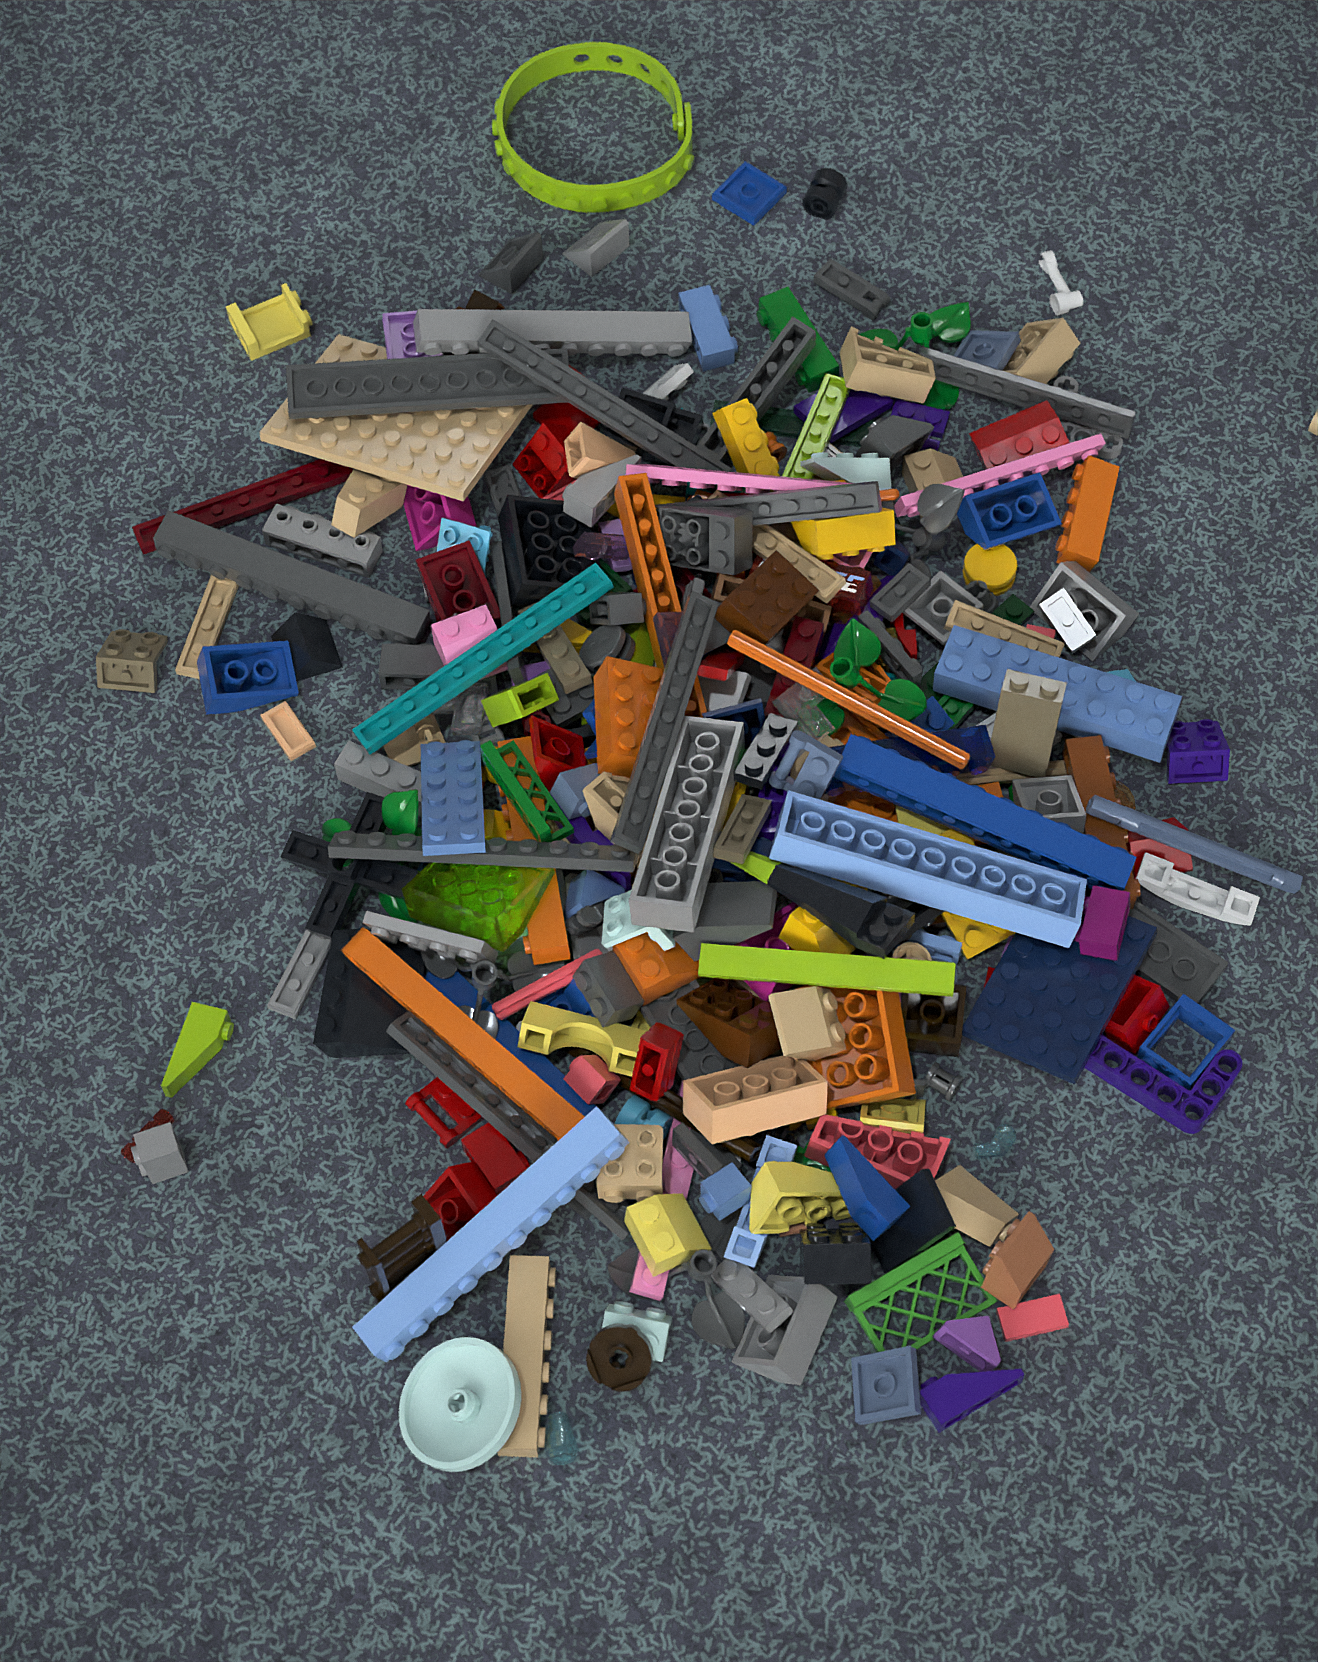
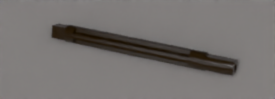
M580 1047L562 1048L563 1051L575 1058L581 1055H598L593 1051ZM615 1073L621 1079L618 1085L632 1092L629 1089L632 1077ZM668 1090L658 1101H652L632 1092L703 1135L683 1114V1097ZM747 1136L716 1143L748 1162L757 1160L762 1149V1145Z

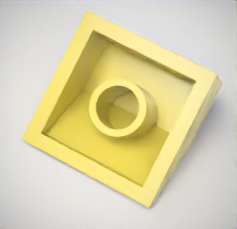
M683 1193L655 1194L626 1208L624 1222L653 1277L690 1261L692 1255L698 1250H711Z

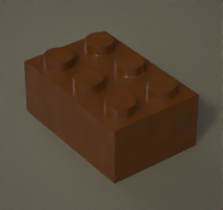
M776 550L725 598L718 607L714 618L730 633L738 630L767 646L809 604L819 592V589Z

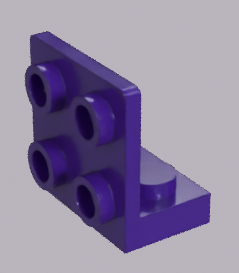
M1202 719L1198 722L1175 721L1166 745L1168 752L1166 772L1168 784L1228 781L1230 748L1219 722L1210 719Z

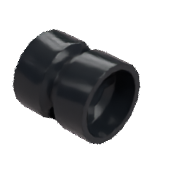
M831 168L817 170L802 201L804 210L811 216L825 220L832 218L847 188L845 177L840 172Z

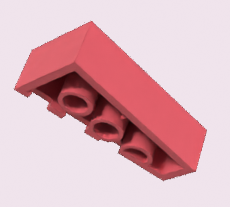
M822 1115L812 1133L804 1156L829 1167L824 1155L844 1135L885 1180L896 1189L921 1169H930L935 1179L951 1139L945 1137L935 1139L925 1137L924 1133L911 1131L909 1134L893 1131L892 1127L880 1125L878 1128L863 1125L862 1121Z

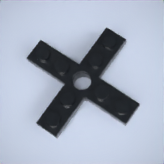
M367 792L349 831L358 834L384 833L387 826L382 817V802L385 797ZM292 830L280 857L286 862L329 875L305 927L310 933L332 940L333 930L341 929L360 886L411 903L423 876L418 870L387 860L355 859L349 869L342 871L344 863L349 858L329 857L328 845L330 842Z

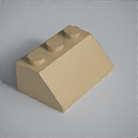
M1064 318L1026 323L1019 331L1021 342L1003 371L1047 384L1049 380L1056 377L1058 369L1063 363L1072 358L1073 351L1079 346L1080 342Z

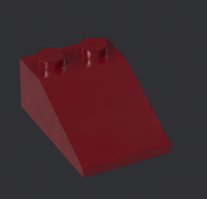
M470 540L415 559L436 622L486 605L497 629L501 628L499 607Z

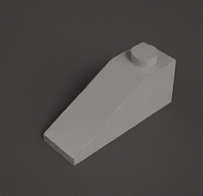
M637 454L583 474L573 484H568L562 495L564 499L563 512L592 527L616 502L614 492L618 476L626 475V464H641V457Z

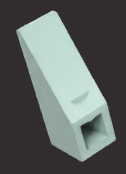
M813 453L810 459L801 461L803 468L826 481L845 480L847 483L878 481L879 490L891 489L890 458H878V453L861 454V458H854L853 453L836 454V457H828V453Z

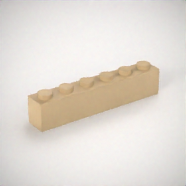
M510 1255L503 1352L512 1361L518 1373L521 1385V1406L516 1425L506 1443L498 1451V1456L538 1457L539 1448H545L546 1427H540L541 1415H547L548 1395H542L543 1382L549 1383L550 1362L544 1361L545 1350H551L552 1331L546 1329L547 1319H553L554 1299L548 1298L549 1287H555L556 1268H551L549 1256Z

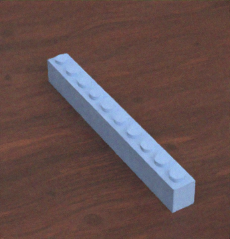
M595 1107L352 1328L375 1357L384 1362L397 1358L404 1351V1346L408 1342L424 1334L429 1328V1323L438 1315L447 1313L452 1308L453 1302L463 1293L471 1291L477 1285L478 1279L487 1271L497 1268L501 1264L502 1258L511 1249L520 1247L533 1229L548 1222L553 1211L560 1205L570 1202L574 1198L576 1191L584 1183L593 1181L605 1164L621 1156L625 1150L624 1147L630 1142L598 1107Z

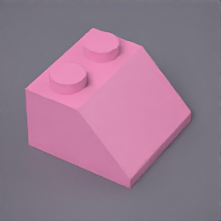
M486 605L431 624L433 642L444 666L498 630ZM507 661L480 680L508 670Z

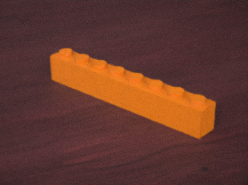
M531 736L497 741L498 748L514 740L538 775L533 757ZM512 752L502 757L508 766H515L517 758ZM517 775L516 779L522 788L529 789L532 780L529 777ZM498 785L500 797L506 796ZM506 797L507 804L501 806L504 823L510 822L511 830H506L507 841L535 840ZM532 797L531 801L537 810L544 811V799ZM511 866L513 875L519 874L520 882L514 883L517 901L523 900L524 909H518L521 928L527 927L528 936H523L525 954H532L534 965L571 959L556 869Z

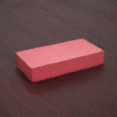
M1060 1294L1018 1303L1014 1310L1009 1306L996 1309L1005 1342L1060 1330L1069 1326Z

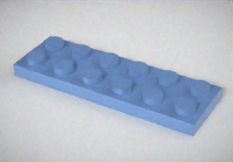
M461 740L450 743L435 741L421 744L423 856L486 853L480 741Z

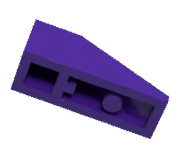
M1022 1369L946 1374L940 1379L934 1376L920 1386V1405L938 1433L1021 1384L1025 1374Z

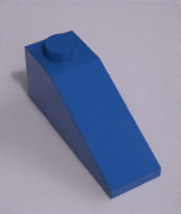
M844 1135L825 1153L824 1156L850 1216L873 1241L895 1224L911 1207Z

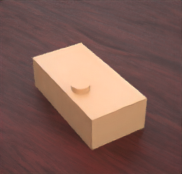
M782 1055L759 1061L750 1068L738 1066L683 1080V1114L711 1144L742 1136H752L757 1132L826 1115L827 1080L803 1059Z

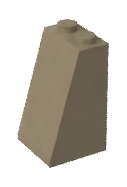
M1010 669L1006 670L986 761L987 766L1034 777H1045L1067 686L1066 682Z

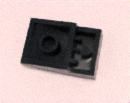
M622 388L619 395L621 400L696 446L704 426L702 415L676 408L673 402ZM607 427L605 435L635 451V455L637 454L641 458L658 465L669 466Z

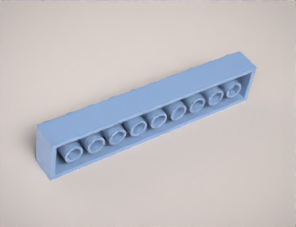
M790 790L787 792L779 815L769 859L1067 948L1070 947L1081 925L1087 879Z

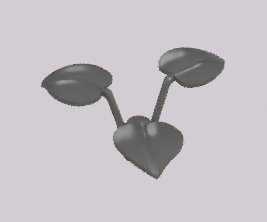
M943 484L927 486L920 494L917 504L918 512L923 516L920 523L924 527L912 529L895 523V529L913 535V543L920 549V551L910 555L906 565L910 563L930 579V568L924 561L916 558L928 556L929 551L937 552L943 548L945 535L942 531L951 524L960 508L965 492L961 488ZM892 500L881 502L883 508L892 509L895 513Z
M432 927L456 934L457 932H462L450 927ZM429 947L426 948V952L420 951L426 968L436 977L443 979L451 978L457 969L472 971V983L478 989L475 1009L467 1005L459 1006L458 1008L494 1039L498 1031L497 1018L490 1011H480L484 991L492 989L497 982V978H501L505 981H513V989L516 992L564 966L563 961L534 965L532 954L526 955L525 950H522L509 958L507 968L511 975H506L502 970H497L496 966L487 960L464 966L463 964L466 963V959L458 955L455 956V959L437 955V951Z
M743 1206L720 1221L712 1212L707 1214L701 1220L699 1226L711 1250L696 1251L689 1263H683L669 1270L668 1277L682 1271H688L692 1279L704 1281L707 1300L697 1303L691 1316L692 1327L696 1334L704 1341L728 1349H735L742 1339L745 1327L744 1310L725 1291L718 1293L713 1298L711 1293L712 1280L710 1277L717 1265L714 1252L721 1259H726L724 1254ZM634 1246L609 1263L608 1272L615 1285L625 1294L637 1299H650L629 1292L639 1254L638 1247Z

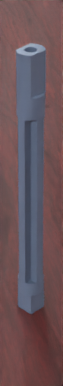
M1094 795L1088 801L1086 813L1274 888L1293 894L1301 888L1303 876L1100 796Z

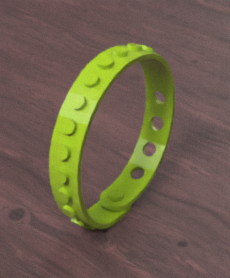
M585 42L564 45L542 52L514 71L506 81L499 99L497 98L495 102L494 113L497 115V120H492L493 136H498V140L494 141L496 155L502 157L504 170L508 175L512 176L523 190L537 199L558 208L576 212L597 213L617 211L644 204L658 198L676 186L687 170L691 169L694 162V155H692L690 102H684L683 113L680 89L666 67L655 58L629 46L607 42ZM580 54L589 56L587 60L582 62L574 60ZM616 55L622 59V62H613L608 56ZM640 64L645 65L650 73L645 72ZM605 70L636 77L658 90L674 112L672 114L673 130L677 131L678 141L684 140V142L669 161L654 171L640 177L610 184L581 185L549 177L535 170L522 160L507 140L505 134L506 124L517 102L538 84L568 73Z

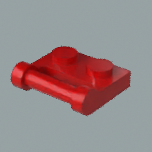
M438 1077L420 1091L413 1093L405 1102L411 1111H416L440 1137L439 1141L446 1149L484 1120L478 1112ZM432 1098L457 1126L449 1129L425 1102Z

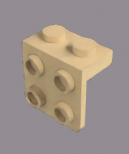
M614 1124L630 1143L624 1147L625 1150L621 1156L613 1161H609L600 1169V1173L597 1176L598 1199H604L611 1203L622 1202L623 1199H636L640 1202L655 1194H663V1128L660 1125Z

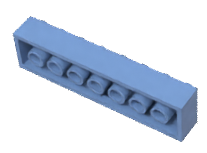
M953 626L934 673L933 691L997 711L1007 669L1066 682L1067 686L1057 727L1058 731L1081 737L1101 735L1103 745L1159 763L1161 762L1179 711L1182 696L963 627Z

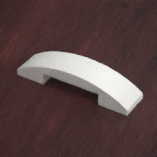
M1145 852L1136 879L1139 880L1143 887L1179 907L1229 923L1249 926L1252 924L1260 897L1233 886L1227 891L1176 871L1172 869L1174 863Z

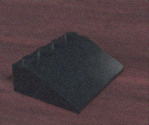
M507 495L498 515L512 606L527 607L537 603L594 563L600 567L593 526L589 527L564 513V501Z
M361 928L333 930L313 1044L332 1058L411 1054L386 1032L390 1024L408 1010L353 964L341 951ZM380 940L425 979L427 968L420 951L409 948L407 943L400 940L397 941V944Z

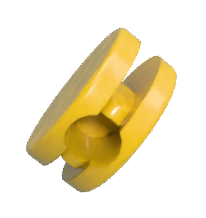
M975 544L968 550L963 566V579L966 585L976 580L984 581L989 591L994 593L995 596L1006 593L1013 586L1017 572V559L1014 552L1008 546L1002 544L985 550L980 545Z

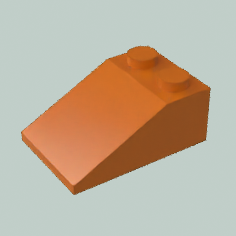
M646 932L613 946V951L645 1001L643 1006L700 978L698 976L699 960L694 961L676 941L675 947L664 951L656 941L650 939Z

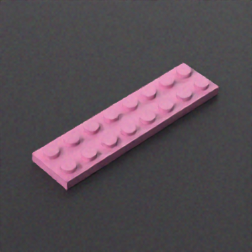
M626 464V475L647 473L649 484L660 483V479H662V485L687 486V482H690L691 488L701 489L715 488V484H717V490L742 491V487H746L745 493L753 494L769 493L770 490L778 492L853 484L652 464Z

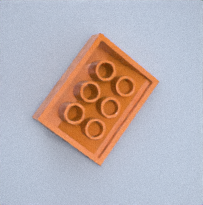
M805 985V986L797 987V988H795V989H801V988H807V987H813V986H812V985ZM818 986L831 989L837 1000L836 1012L838 1020L845 1030L844 1042L846 1050L816 1061L807 1060L827 1080V1110L888 1101L916 1094L899 992Z

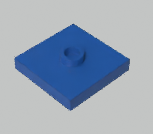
M745 161L712 193V200L754 226L787 193V187Z

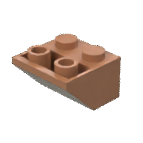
M1028 1211L1022 1221L1017 1218L1014 1220L1006 1233L1007 1238L1004 1242L1001 1240L997 1242L989 1255L991 1259L982 1271L986 1277L981 1288L1013 1310L1047 1266L1054 1251L1036 1216Z

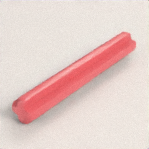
M594 949L497 1001L492 1005L494 1014L499 1020H503L528 1007L530 1001L537 1002L567 986L573 980L572 976L584 959L603 953L599 949Z

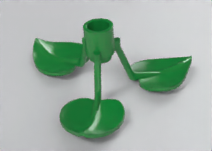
M969 303L953 304L930 314L926 312L914 314L911 318V327L905 328V334L899 344L897 336L887 329H871L858 335L873 341L875 337L883 340L882 345L898 351L899 347L904 346L909 336H911L915 344L924 345L926 348H929V341L932 337L935 338L937 336L944 342H957L967 337L970 332ZM935 380L925 402L919 404L941 410L950 409L958 400L959 387Z
M852 618L838 639L834 651V661L830 665V673L836 680L835 682L847 689H852L860 683L876 697L882 699L878 703L879 706L909 722L914 720L927 708L926 697L916 684L905 679H895L887 684L883 694L860 675V666L868 667L878 659L881 652V642L873 631ZM818 693L810 695L798 710L796 717L798 731H802L814 739H819L824 733L831 736L843 725L845 712L838 707L837 703Z
M417 789L392 792L383 799L382 817L385 825L393 829L392 835L411 833L415 836H422V829L417 827ZM341 818L327 820L322 826V838L325 841L331 842L335 832L339 833L350 830L352 825ZM349 858L346 860L343 867L352 864L354 859ZM400 861L397 864L404 866L408 861ZM378 892L382 907L391 917L417 924L415 916L416 894H414L410 903Z

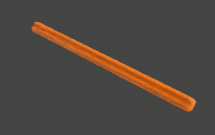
M734 630L730 634L727 644L731 648L958 769L963 770L969 762L970 754L738 630Z

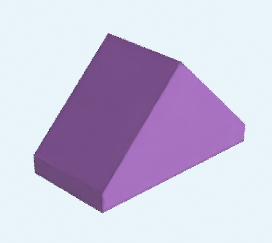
M989 1316L948 1320L932 1336L979 1372L992 1371L1001 1361Z

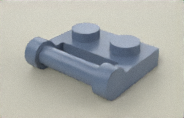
M795 730L789 738L790 745L777 771L772 772L768 781L776 789H784L787 792L790 790L821 800L844 756L806 733ZM801 749H804L809 754L795 780L788 776Z

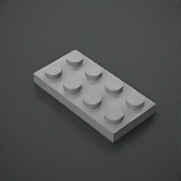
M366 911L363 923L371 929L370 933L379 936V940L397 944V941L400 940L407 943L409 948L426 952V948L429 947L437 951V955L450 959H455V956L458 955L465 958L466 962L470 964H476L482 960L490 961L493 964L496 962L498 952L483 940Z

